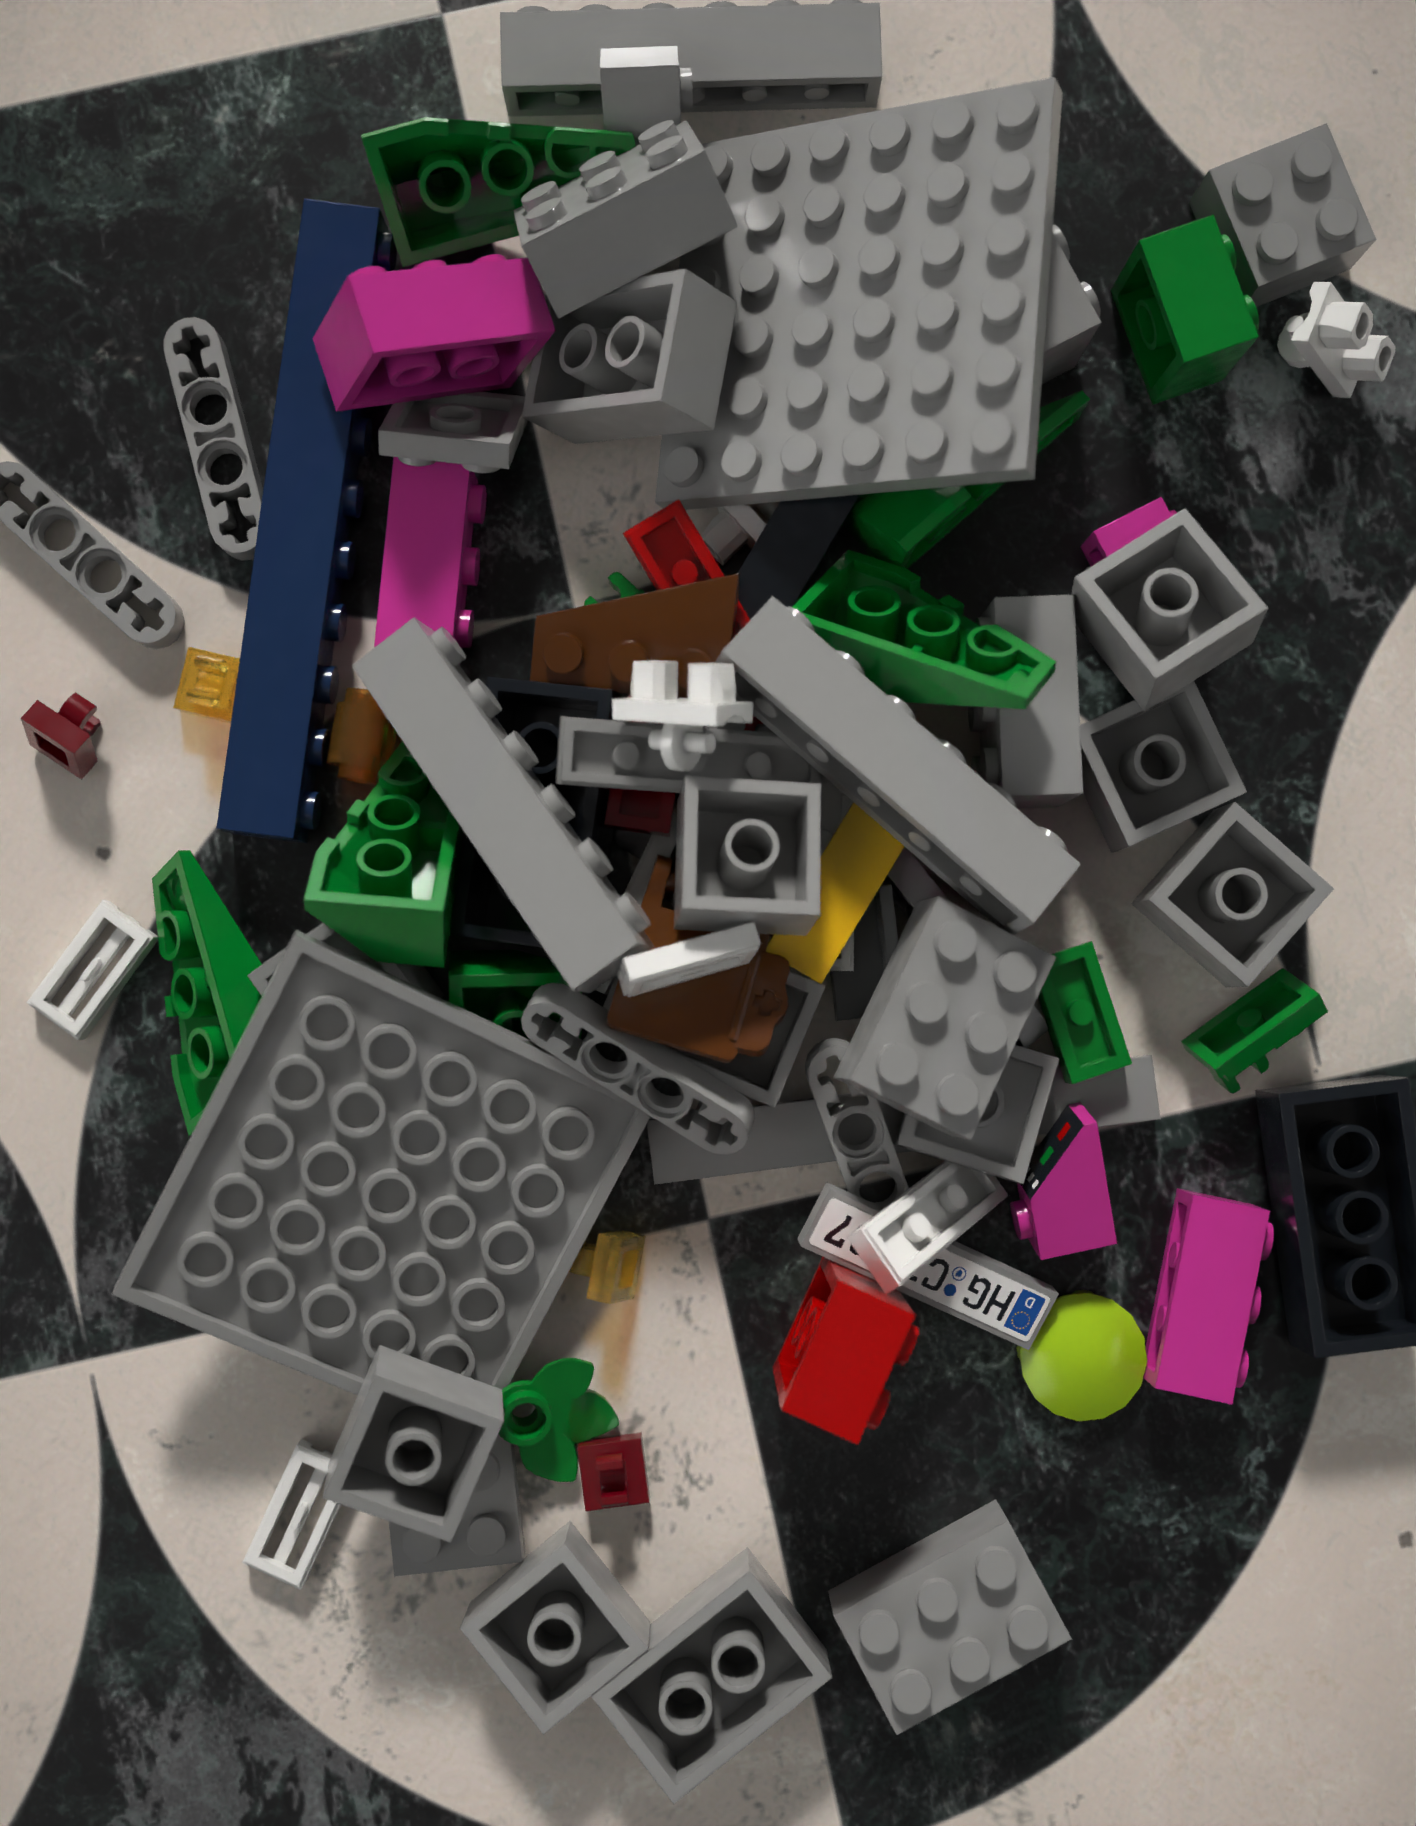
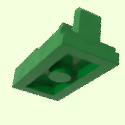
M1088 941L1052 953L1051 955L1056 958L1041 988L1038 999L1048 1026L1056 1057L1059 1058L1058 1063L1065 1083L1075 1084L1131 1065L1132 1061L1093 942Z
M1281 968L1181 1042L1187 1052L1210 1070L1216 1082L1228 1092L1234 1094L1241 1089L1235 1076L1250 1065L1261 1074L1269 1068V1061L1266 1057L1268 1052L1274 1048L1277 1050L1290 1039L1299 1035L1305 1028L1328 1013V1010L1317 991L1284 968Z

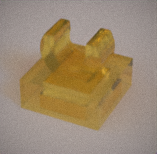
M188 647L173 708L180 712L231 723L240 659Z
M624 1230L599 1233L596 1245L590 1243L583 1244L569 1272L590 1277L587 1299L606 1304L634 1299L645 1235Z

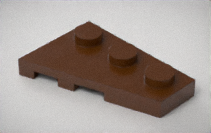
M741 573L536 616L530 681L612 689L616 693L631 694L633 661H677L678 698H688V664L715 663L723 649L734 638Z

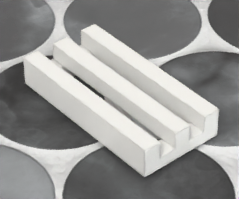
M107 900L101 901L27 1001V1004L76 1040L86 1039L158 941L156 934L144 929L139 925L138 921L122 913L119 907ZM109 922L117 926L58 1007L52 1004V999ZM132 937L134 941L77 1019L74 1020L71 1017L128 938Z
M751 922L625 957L622 960L623 964L620 965L617 975L624 996L632 997L749 964L758 951L761 941L755 923Z
M303 1439L298 1442L242 1562L299 1590L306 1583L341 1507V1504L327 1500L297 1568L294 1569L287 1566L286 1563L325 1481L328 1464L333 1454L327 1450L320 1452L313 1449V1444ZM305 1463L314 1467V1472L279 1548L272 1559L263 1555V1552Z

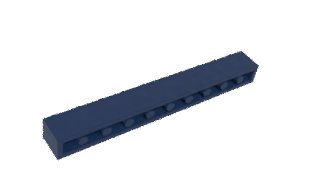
M304 198L216 827L219 830L235 835L307 844L309 829L316 830L321 817L322 796L320 792H315L314 789L317 767L326 766L330 751V732L328 729H323L326 704L333 705L338 692L339 672L337 667L331 666L334 643L342 642L346 633L347 607L345 604H340L343 579L351 580L355 568V544L348 540L351 518H359L363 509L364 484L362 480L357 479L360 456L367 457L370 453L372 421L371 418L365 417L367 407L336 411L313 337L348 275L369 266L383 267L386 272L395 270L397 248L381 209L378 207Z

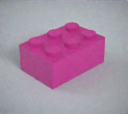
M492 254L467 264L446 265L444 261L431 260L407 270L386 272L380 266L361 268L347 276L316 331L313 342L336 411L510 388L556 330L540 282L528 258L506 260L503 255Z

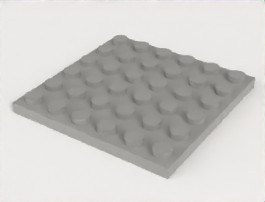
M1055 77L702 144L738 227L680 256L679 270H689L737 301L714 430L662 435L656 504L664 508L679 499L685 510L1035 479L1063 93Z
M295 930L114 1286L112 1295L358 1395L379 1345L503 1389L510 1384L651 1116L540 1048L531 1040Z

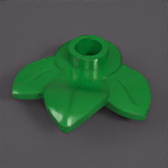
M576 1358L555 1360L546 1364L532 1380L516 1381L502 1389L504 1421L498 1434L505 1441L518 1445L524 1467L533 1474L557 1482L575 1481L578 1469L575 1444L605 1434L619 1425L618 1416L607 1399L596 1391L588 1389L594 1373L593 1363ZM531 1403L535 1406L534 1411L526 1417H517L512 1413L513 1409L520 1404Z

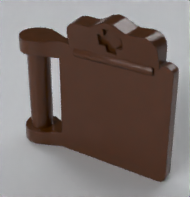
M659 854L656 855L641 904V908L651 923L644 930L654 945L650 950L717 932L674 929V910L661 907L665 892L675 894V867H673L675 859ZM758 934L761 945L749 964L632 997L624 996L618 979L606 1023L614 1030L724 1063L732 1062L737 1052L751 1057H759L767 1052L773 1030L783 1021L788 1010L786 982L790 973L789 962L780 955L765 952L770 934Z

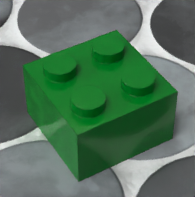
M1214 214L1140 239L1110 290L1152 405L1222 381L1259 337L1257 333L1259 329V316L1256 305L1249 295H1243L1235 273L1237 259L1233 243L1226 234L1221 235Z

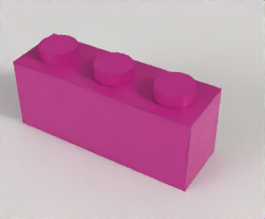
M393 457L374 647L414 617L434 631L438 630L441 626L444 627L461 648H470L472 645L473 610H466L465 605L467 585L477 586L479 579L480 549L478 547H471L474 523L483 524L486 486L478 485L475 473L466 470L462 464L436 461L427 466H411L400 462L398 457Z
M1177 1188L1146 1341L1147 1366L1143 1378L1154 1388L1233 1404L1236 1387L1241 1388L1244 1385L1248 1373L1249 1356L1247 1350L1243 1349L1248 1324L1255 1323L1261 1307V1290L1259 1286H1256L1260 1261H1265L1269 1257L1273 1245L1274 1229L1272 1223L1268 1222L1269 1210L1250 1203Z

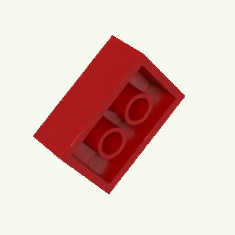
M822 1256L773 1365L780 1409L857 1445L866 1427L875 1430L880 1424L889 1403L891 1392L883 1387L894 1363L900 1366L906 1364L919 1333V1328L912 1325L916 1315L898 1290L885 1294L876 1280Z

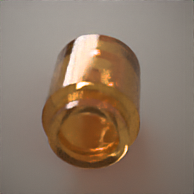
M346 688L344 702L337 703L327 763L339 767L337 776L339 779L375 785L378 771L394 752L397 732L367 689Z

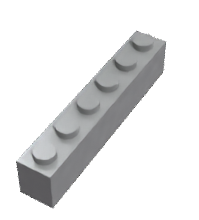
M776 0L764 6H737L728 1H716L709 3L705 7L675 8L667 3H651L642 9H612L605 5L592 4L584 6L580 10L550 11L540 6H527L519 9L517 12H500L501 83L508 117L603 114L600 78L601 49L678 46L679 68H692L693 110H681V112L877 107L882 81L880 3H862L860 0H835L830 4L800 5L793 0Z
M772 596L720 653L715 663L734 664L737 701L753 702V715L997 927L1015 935L1034 924L1081 865L1067 852L1065 843L1058 835L1046 828L1038 827L1016 808L1015 800L1006 790L996 784L987 783L966 765L963 754L953 744L946 740L935 738L915 720L913 711L905 702L893 695H886L865 677L863 668L852 656L842 651H835L814 632L811 622L797 609L785 607Z
M414 617L355 662L352 667L572 991L591 993L618 973L620 965L623 964V958L649 951L654 947L644 932L651 925L650 920L641 906L628 892L621 897L606 877L607 874L613 871L609 860L592 839L587 838L583 842L580 840L569 824V821L576 816L574 810L553 784L544 788L531 769L539 763L532 749L516 731L509 735L506 733L495 715L502 711L498 700L480 679L477 678L471 682L459 665L466 659V655L456 640L444 627L441 626L438 630L434 631Z

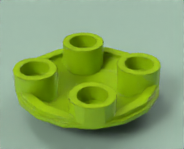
M1076 1290L1071 1294L1058 1297L1030 1349L1028 1350L1017 1345V1356L1021 1362L1022 1376L1034 1398L1055 1415L1075 1421L1104 1419L1124 1408L1141 1387L1147 1366L1145 1338L1133 1316L1114 1300L1096 1295L1087 1290Z

